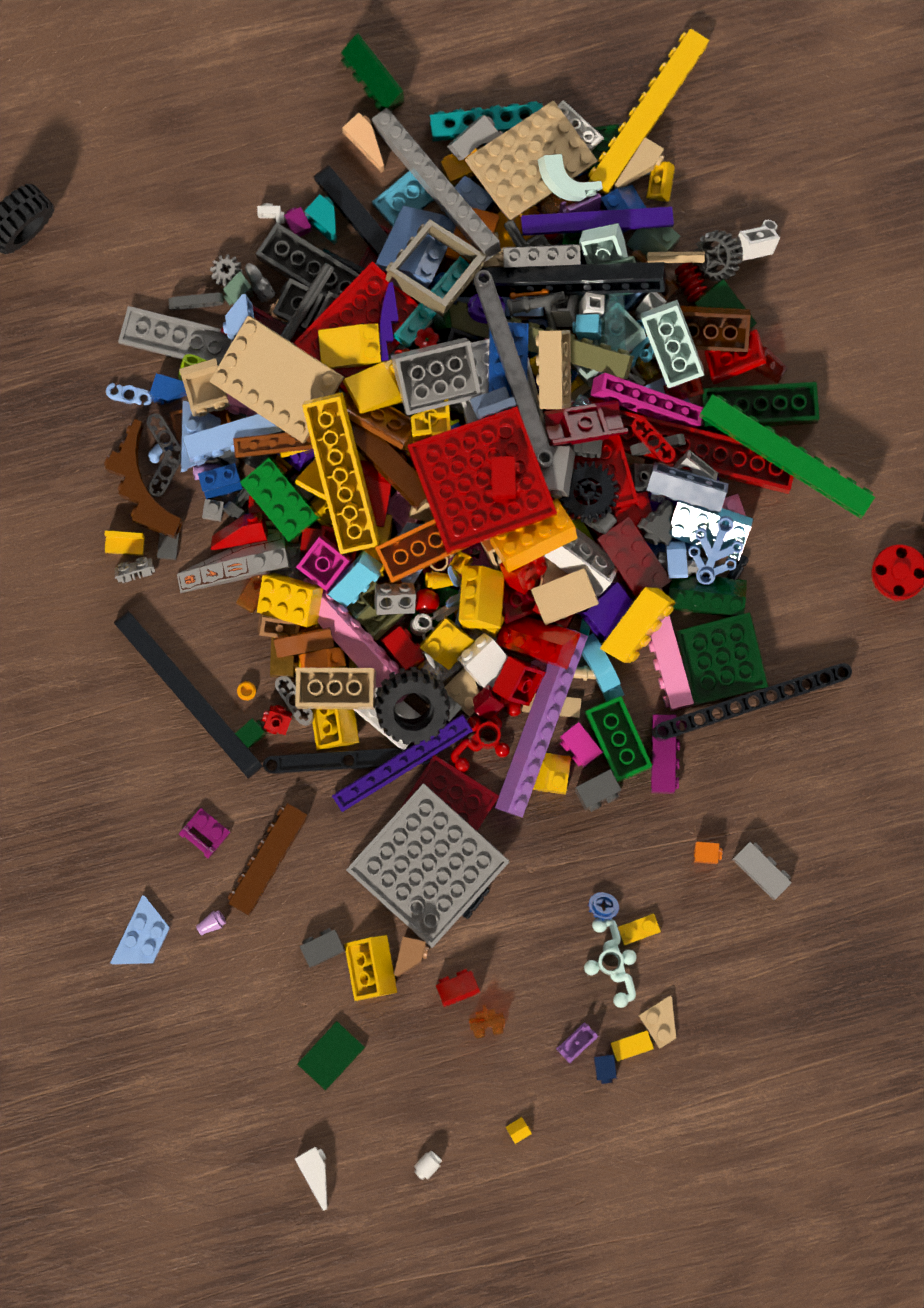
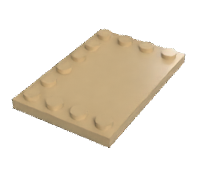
M247 316L209 382L300 442L305 443L310 434L302 404L307 400L333 395L344 377L253 317Z

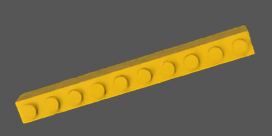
M690 28L688 33L684 32L678 41L680 45L678 48L674 47L668 56L670 57L668 63L664 62L658 71L660 72L657 78L653 77L648 85L650 87L647 93L643 92L638 100L640 102L637 108L633 107L629 113V121L627 123L623 122L618 130L620 132L619 136L612 138L608 145L610 149L607 153H602L598 160L600 164L597 168L593 167L588 174L589 182L602 181L603 189L599 191L604 195L609 194L644 138L648 136L707 48L709 40Z

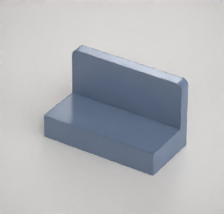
M506 387L470 399L477 420L514 408L516 405L514 397L510 398Z

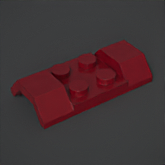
M618 400L543 413L546 435L549 444L553 446L566 443L573 445L609 439V436L628 434V429L623 426L620 417Z

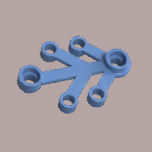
M722 516L719 519V531L713 547H711L706 537L707 531L705 528L700 527L695 532V537L700 541L708 557L705 565L700 556V547L698 545H691L689 547V555L693 557L698 567L696 577L701 584H711L715 580L716 575L736 568L737 562L732 557L727 558L724 564L714 567L715 561L733 553H740L743 550V543L739 540H735L731 546L720 550L726 533L733 529V520L729 516ZM727 520L729 525L725 526L722 522ZM702 531L705 535L701 537L697 533ZM739 544L741 548L735 549L734 545ZM697 549L698 552L696 554H693L691 550ZM732 561L734 565L728 566L727 563ZM704 572H708L710 575L708 577H704L702 574Z

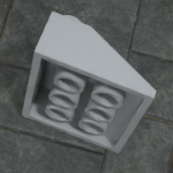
M467 338L391 355L406 415L468 401L481 395L471 343Z

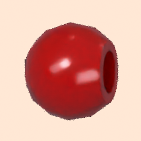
M428 588L419 590L416 593L415 609L419 613L427 615L436 612L440 604L436 591Z

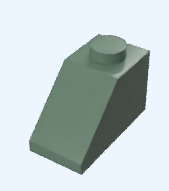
M241 271L223 289L225 293L223 298L229 306L231 304L234 305L242 294H246L249 299L254 296L251 285Z

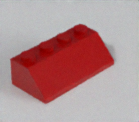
M523 617L504 624L500 629L496 643L506 651L568 670L581 633L553 624L545 625L543 621Z

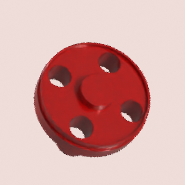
M892 545L885 548L878 554L872 565L871 577L875 588L880 594L893 601H902L914 597L924 587L923 556L916 549L907 545ZM896 550H903L905 557L899 558L896 555ZM876 567L884 568L885 574L878 575ZM920 570L923 573V578H916L914 571ZM895 587L902 589L903 594L901 596L895 595L893 591Z

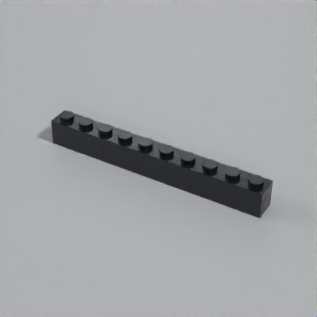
M664 262L491 267L481 269L491 274L497 294L500 297H509L511 292L527 293L541 291L542 289H548L549 294L564 291L565 295H583L586 292L594 294L665 292L666 283ZM485 277L478 278L482 283L488 282ZM473 278V290H474V295H475V294H478V293H477V290H476V287H475V284H474V278Z

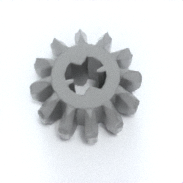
M226 254L225 259L219 255V262L213 260L214 266L210 267V271L213 272L211 275L212 279H216V284L218 285L223 281L224 287L240 271L243 273L239 269L241 263H236V257L230 260L229 254ZM224 268H228L229 273L225 274Z

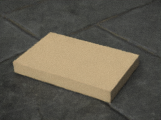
M585 568L531 589L545 625L599 604Z

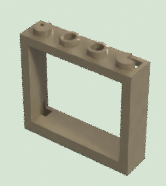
M429 219L425 225L422 224L419 227L417 235L409 239L405 250L401 249L399 251L396 261L389 263L386 268L388 272L385 280L389 283L393 282L394 286L443 317L473 280L477 272L482 269L487 255ZM427 234L472 262L443 299L399 271L400 267Z

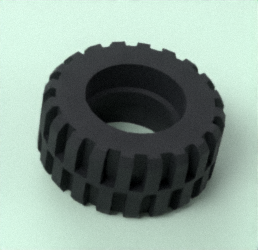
M25 184L12 191L11 194L0 202V253L9 254L19 250L33 239L52 217L54 212L53 204L36 185Z
M410 667V670L405 671V668L399 669L400 672L397 674L392 672L389 674L390 679H384L381 682L382 688L378 687L376 691L377 697L375 698L378 723L384 729V733L387 736L392 735L394 741L399 742V740H402L403 744L407 745L410 742L418 745L422 740L428 742L433 735L437 737L440 734L439 729L445 728L447 725L446 720L450 716V702L441 679L438 680L437 675L434 673L428 674V671L423 668L420 671H417L416 667ZM410 693H419L425 695L430 700V707L426 713L414 719L403 718L395 713L394 706L401 697Z

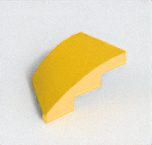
M449 405L419 412L411 416L413 443L451 430Z

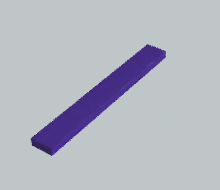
M672 207L521 216L522 236L579 233L583 230L618 223L621 230L674 226Z
M462 714L449 722L444 729L440 728V734L437 737L433 735L428 742L422 740L420 744L412 745L333 794L332 797L342 812L471 733L473 729Z

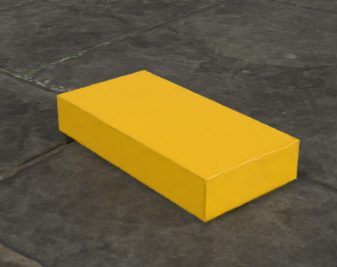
M648 1031L610 1043L616 1061L654 1049Z

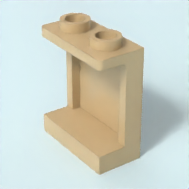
M216 358L179 369L193 417H202L208 412L222 411L230 406L226 392L209 382L218 367Z

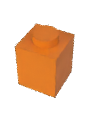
M695 842V863L717 864L718 860H722V848H719V843Z

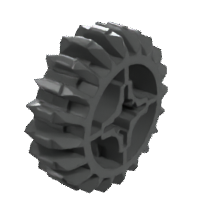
M718 230L707 232L705 236H701L700 241L696 243L698 248L693 250L694 252H705L704 263H696L695 265L700 267L698 273H704L703 278H709L710 281L718 282L721 279L728 280L731 276H734L736 274L735 271L740 269L738 264L742 262L739 256L743 254L738 252L741 246L736 245L737 239H732V234H726V231ZM713 242H719L718 246H711ZM724 265L725 267L721 271L717 270L718 266Z

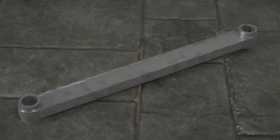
M481 270L475 275L474 284L512 396L520 412L540 468H547L553 461V455L492 276L488 271ZM485 277L488 282L482 283L478 278ZM539 456H546L548 458V462H542L539 459Z

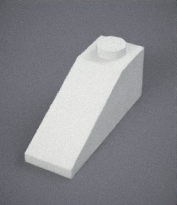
M315 1147L295 1158L324 1211L328 1208L326 1164L324 1162L327 1158L322 1149L318 1150Z

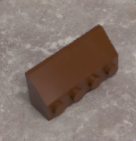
M680 306L696 350L748 352L750 309Z

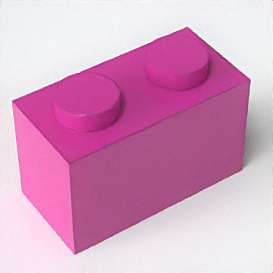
M579 722L560 737L562 740L560 742L561 746L566 752L571 751L574 755L572 759L578 767L582 765L585 768L603 753Z

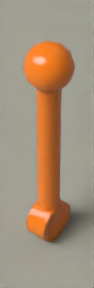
M542 289L541 291L527 293L511 292L509 297L514 300L516 297L549 294V290Z

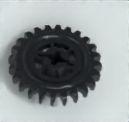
M585 461L584 467H581L579 462H577V469L573 468L569 497L558 499L561 504H564V510L568 509V516L574 514L573 520L580 517L581 522H584L585 518L588 519L589 523H591L592 518L599 521L600 515L606 518L605 512L612 513L610 506H617L613 500L619 499V495L615 494L620 491L618 487H615L618 484V480L612 481L615 475L614 473L608 475L609 468L602 471V463L598 468H595V461L592 462L591 467L588 466L587 461ZM601 487L602 494L598 493L596 489ZM574 490L579 492L576 498L574 497ZM582 499L588 502V505L581 504L578 500ZM593 500L598 501V502L594 503L593 505H590V502H591V501H593Z

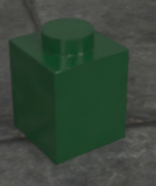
M253 718L235 733L248 749L266 735L263 731L265 729L264 725L259 719L255 722Z

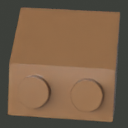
M407 937L402 938L394 976L400 977L422 963L423 959H427L429 947L426 946V942Z

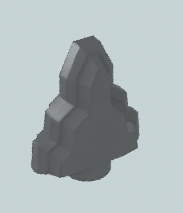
M665 500L658 505L655 512H650L637 525L638 529L645 534L643 538L648 543L657 545L658 542L665 545L670 544L672 538L670 534L672 529L670 519L673 515V503L671 501Z

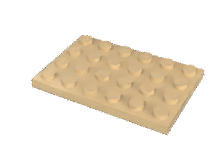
M554 100L465 159L508 221L513 220L553 193L544 183L539 171L538 159L544 155L562 154L564 169L571 179H574L598 162Z

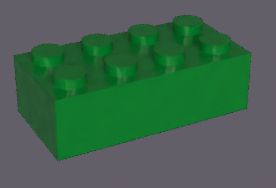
M273 457L264 461L240 482L288 542L293 541L321 517Z
M622 696L585 712L607 765L611 769L617 783L652 768V764Z

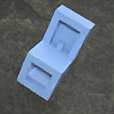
M670 542L669 545H665L668 577L688 578L685 542Z

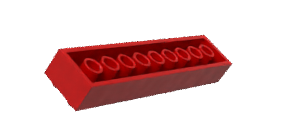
M619 410L623 426L628 429V434L620 435L625 453L631 454L630 446L642 443L632 432L631 428L633 421L636 418L642 417L663 438L684 434L686 444L673 448L675 450V458L673 462L667 465L674 466L690 450L717 471L718 477L789 494L791 491L793 476L729 436ZM636 423V430L638 431L641 429L645 433L644 436H642L643 438H645L649 432H652L650 429L648 430V432L644 430V423ZM650 436L648 438V441L655 440L658 438L656 436ZM663 450L662 458L665 459L667 457L670 459L671 452ZM652 453L637 456L661 463Z

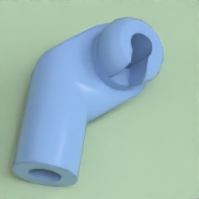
M158 443L154 445L148 454L152 463L159 462V456L163 453ZM173 443L168 447H164V449L166 451L168 449H170V451H174L172 447Z

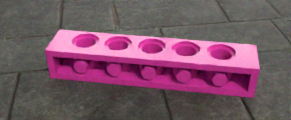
M603 373L593 379L590 395L592 397L607 402L618 400L619 406L655 419L692 428L701 425L699 415L703 407L607 373Z

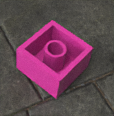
M322 535L316 540L296 568L327 591L353 558L346 553L340 554L339 547Z

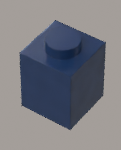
M614 1055L594 1057L596 1080H601V1084L613 1083V1079L617 1078Z

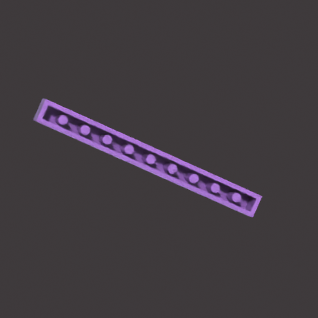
M581 633L568 670L547 663L545 668L546 674L537 690L495 806L496 809L523 818L588 636Z

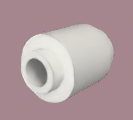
M431 1150L429 1153H425L414 1165L416 1168L414 1173L422 1180L424 1178L429 1179L440 1167L439 1164L442 1160Z

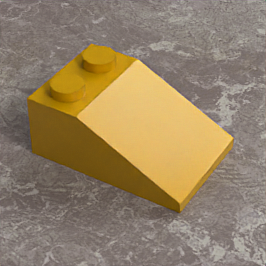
M362 324L318 330L320 362L331 369L367 367L381 363L378 324Z
M392 360L381 362L343 380L360 413L403 403Z

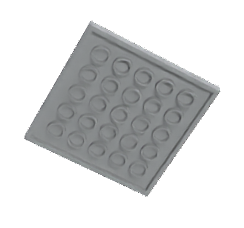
M422 784L346 871L433 948L510 861L429 787Z

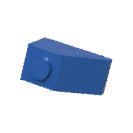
M156 373L149 395L153 398L154 403L164 405V403L170 404L187 394L183 381Z

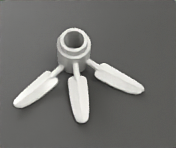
M460 605L450 608L444 606L436 610L431 618L427 614H418L410 623L411 632L417 636H422L424 640L426 638L425 634L435 628L432 627L433 620H442L445 616L455 612ZM424 651L430 665L438 669L439 663Z

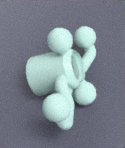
M598 917L593 920V929L601 933L607 927H610L613 939L604 943L603 952L599 956L598 962L594 960L587 961L584 965V970L588 975H595L601 970L604 974L610 975L611 979L615 982L625 981L628 994L620 992L613 998L615 1006L623 1008L636 997L632 977L625 972L624 963L627 965L634 964L637 956L633 950H625L621 954L618 948L621 938L616 922L613 919L602 921ZM608 954L615 955L618 959L617 968L610 971L606 970L602 965L603 958Z

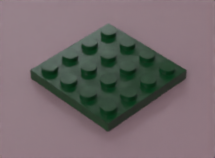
M750 612L676 631L694 706L769 687Z

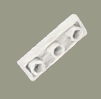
M563 100L558 107L589 150L592 151L603 139V136Z

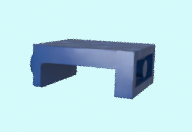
M235 463L198 473L201 488L206 499L220 497L243 489Z

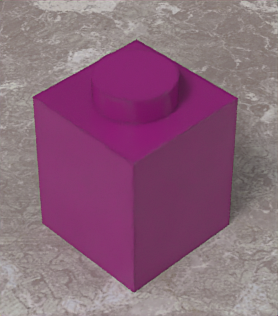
M294 207L286 212L287 214L284 215V218L291 232L299 237L312 232L311 226L301 207Z

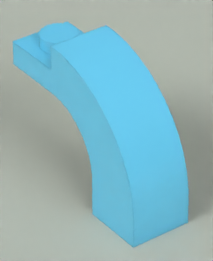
M593 633L586 640L582 656L593 672L605 701L608 702L619 696H624V693L607 654L600 649L601 644Z

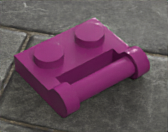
M200 808L180 831L179 835L182 838L188 839L209 859L231 832ZM193 827L213 843L210 848L190 832Z

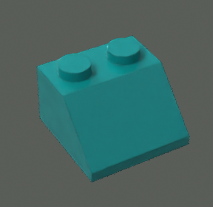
M319 194L305 210V215L308 222L335 245L337 243L334 203L327 196L322 197Z

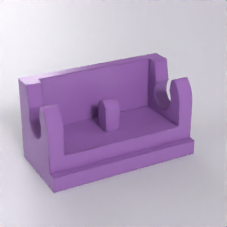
M597 193L594 197L587 196L580 202H575L566 207V202L564 201L560 204L558 213L600 211L601 195Z
M584 1022L556 1050L568 1063H571L598 1035Z

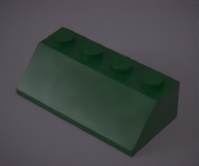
M357 33L341 51V63L346 69L350 68L353 72L352 77L357 83L361 82L365 87L363 91L369 98L372 97L375 100L374 104L379 112L386 108L392 112L404 103V91L359 33Z
M691 574L688 578H670L672 581L669 582L668 596L676 602L673 610L726 617L741 615L745 612L747 580L715 577L711 584L704 585L697 580L696 574Z

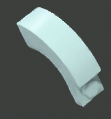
M562 154L544 155L538 159L539 171L544 183L555 195L562 199L580 202L586 196H594L597 194L596 192L603 189L602 181L577 182L571 179L564 169Z

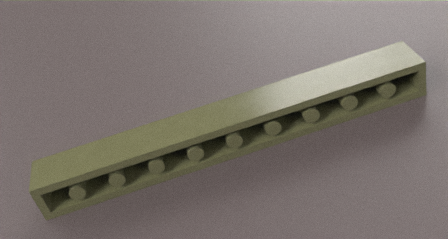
M457 301V304L454 303L449 308L453 328L489 339L488 323L484 324L473 320L468 314V303ZM516 317L506 318L509 323H521L522 320ZM528 322V351L539 354L536 336L539 335V331L545 330L539 328V324ZM546 327V330H556L553 328ZM570 334L572 364L619 378H628L634 358L633 355H629L630 351L618 348V351L612 350L611 345L600 343V346L595 345L591 339L582 338V340L575 339L574 334Z

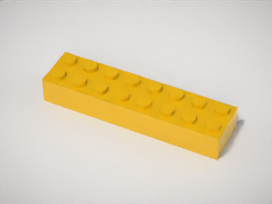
M343 392L307 400L302 404L340 554L376 547L379 545L380 538Z

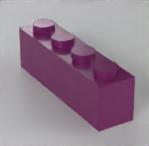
M653 715L652 730L659 723L676 718V715ZM680 721L676 722L678 730H680ZM663 727L658 728L659 735L665 737L667 734L666 729ZM652 735L651 793L674 794L675 789H679V778H675V771L679 770V758H676V751H679L680 741L676 737L665 741H657Z

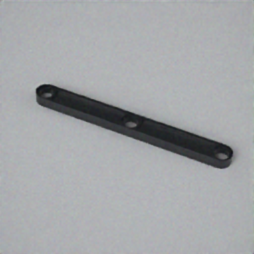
M400 748L270 756L264 760L263 767L269 774L377 768L401 753L402 750ZM346 755L354 757V763L350 766L345 765L343 762ZM433 756L419 765L429 764ZM269 760H275L278 764L277 768L273 771L267 769L266 765Z

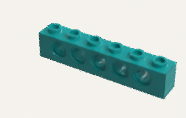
M529 102L527 105L520 106L515 103L508 105V107L495 105L491 106L490 109L476 107L472 108L471 111L457 109L453 110L452 113H445L444 111L434 112L433 115H430L432 141L454 140L469 127L463 123L465 120H472L474 122L483 115L493 120L495 123L494 127L498 132L505 133L523 121L519 117L521 114L531 116L543 108L542 103L538 104V102ZM503 116H509L511 120L508 122H503L501 118ZM451 121L455 125L452 128H448L445 126V123Z

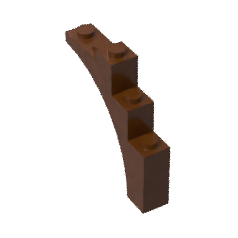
M134 419L133 423H130L126 433L128 435L126 440H122L119 446L120 453L112 451L111 455H108L105 459V468L109 473L124 478V481L121 480L118 486L120 497L138 504V506H134L131 513L133 522L176 539L184 522L181 518L161 507L152 498L143 483L139 470L138 450L144 425L142 421Z

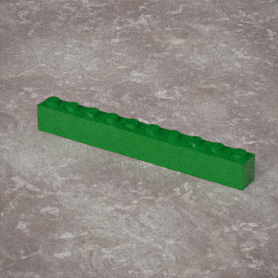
M712 394L699 415L701 419L862 519L875 499L871 490L865 487L863 489L860 488L852 478L841 476L839 470L834 467H827L824 465V461L816 456L814 458L811 457L803 447H795L787 437L776 435L774 429L769 426H762L757 418L751 415L749 417L746 416L738 406L733 405L732 407L726 403L727 400L722 396Z

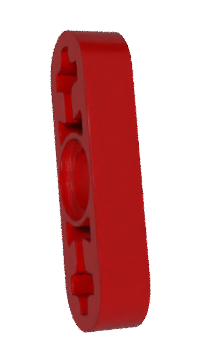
M636 418L631 428L637 438L661 463L670 464L675 458L673 447L645 418ZM636 423H644V430L648 432V430L650 429L652 432H649L646 435V437L643 438L642 436H644L645 433L641 429L638 431L636 430ZM650 436H656L659 439V443L656 446H651L648 443ZM662 443L665 445L662 449L665 452H671L670 459L667 457L665 459L662 458L663 452L660 449L658 452L655 451L660 448Z

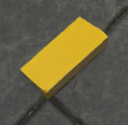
M662 162L660 166L656 165L651 171L647 199L665 202L670 200L675 169L673 164Z

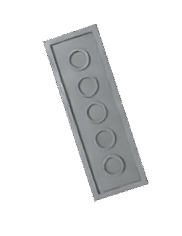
M130 306L127 308L118 341L119 344L183 359V356L186 354H193L207 361L216 358L218 366L233 342L219 328Z

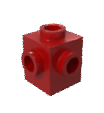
M270 705L269 711H264L261 721H264V728L267 732L286 735L292 719V712L286 711V708L280 705H275V707Z

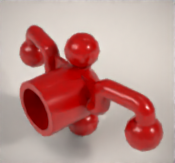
M504 698V706L485 723H482L475 716L467 720L473 732L476 731L471 739L461 741L452 751L451 760L455 763L456 769L464 773L470 767L469 761L466 758L458 757L467 746L473 751H480L482 748H495L497 756L501 758L508 756L510 747L506 743H500L502 721L497 714L506 706L509 715L518 716L522 712V706L519 703L508 701ZM486 729L493 730L496 733L495 742L490 744L482 742L480 739L482 731Z

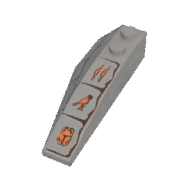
M281 532L269 534L267 541L231 547L178 573L180 593L292 569L286 538Z

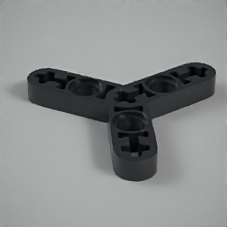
M153 413L148 416L146 423L165 456L151 479L148 490L150 494L158 497L164 494L181 463V446L163 417ZM152 417H155L156 419L159 418V426L162 428L164 425L166 428L165 430H161L157 435L154 432L158 430L156 426L150 425V423L152 422ZM162 433L170 435L171 440L169 443H161L160 435ZM173 442L176 444V446H172L173 449L180 451L179 459L177 460L170 458L172 454L170 449L167 451L164 449V447L170 446ZM216 458L214 460H208L205 463L217 462L219 460L218 458ZM163 466L171 468L170 476L164 477L161 475L160 470ZM158 475L161 479L167 480L166 484L161 483V492L157 491L154 493L152 485L158 483L159 480L155 479Z

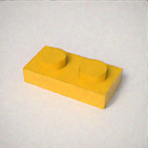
M654 914L618 927L624 946L661 932Z

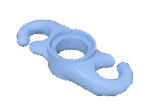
M115 383L109 384L106 388V395L110 399L127 404L136 403L141 405L140 397L144 394L148 396V400L143 403L144 406L150 405L153 399L150 397L148 390L131 385L122 386L118 384L116 386L118 389L116 395L111 393ZM127 390H133L135 393L134 397L130 400L124 398V393Z

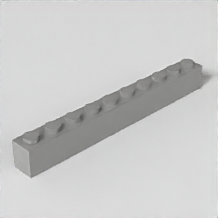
M386 108L373 117L372 121L377 133L470 244L487 255L485 261L500 252V243L496 236L389 109Z

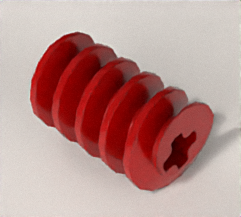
M682 263L674 273L675 275H680L677 279L679 282H683L681 288L685 289L684 295L688 296L687 301L695 302L705 294L704 291L708 287H701L704 279L698 280L701 273L694 272L698 269V266H692L693 263Z

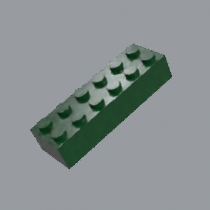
M817 382L703 388L701 392L703 408L712 394L715 396L720 395L727 400V404L732 407L733 405L738 406L743 410V414L748 417L751 415L757 418L759 424L764 427L817 424L820 419ZM703 420L704 430H719Z

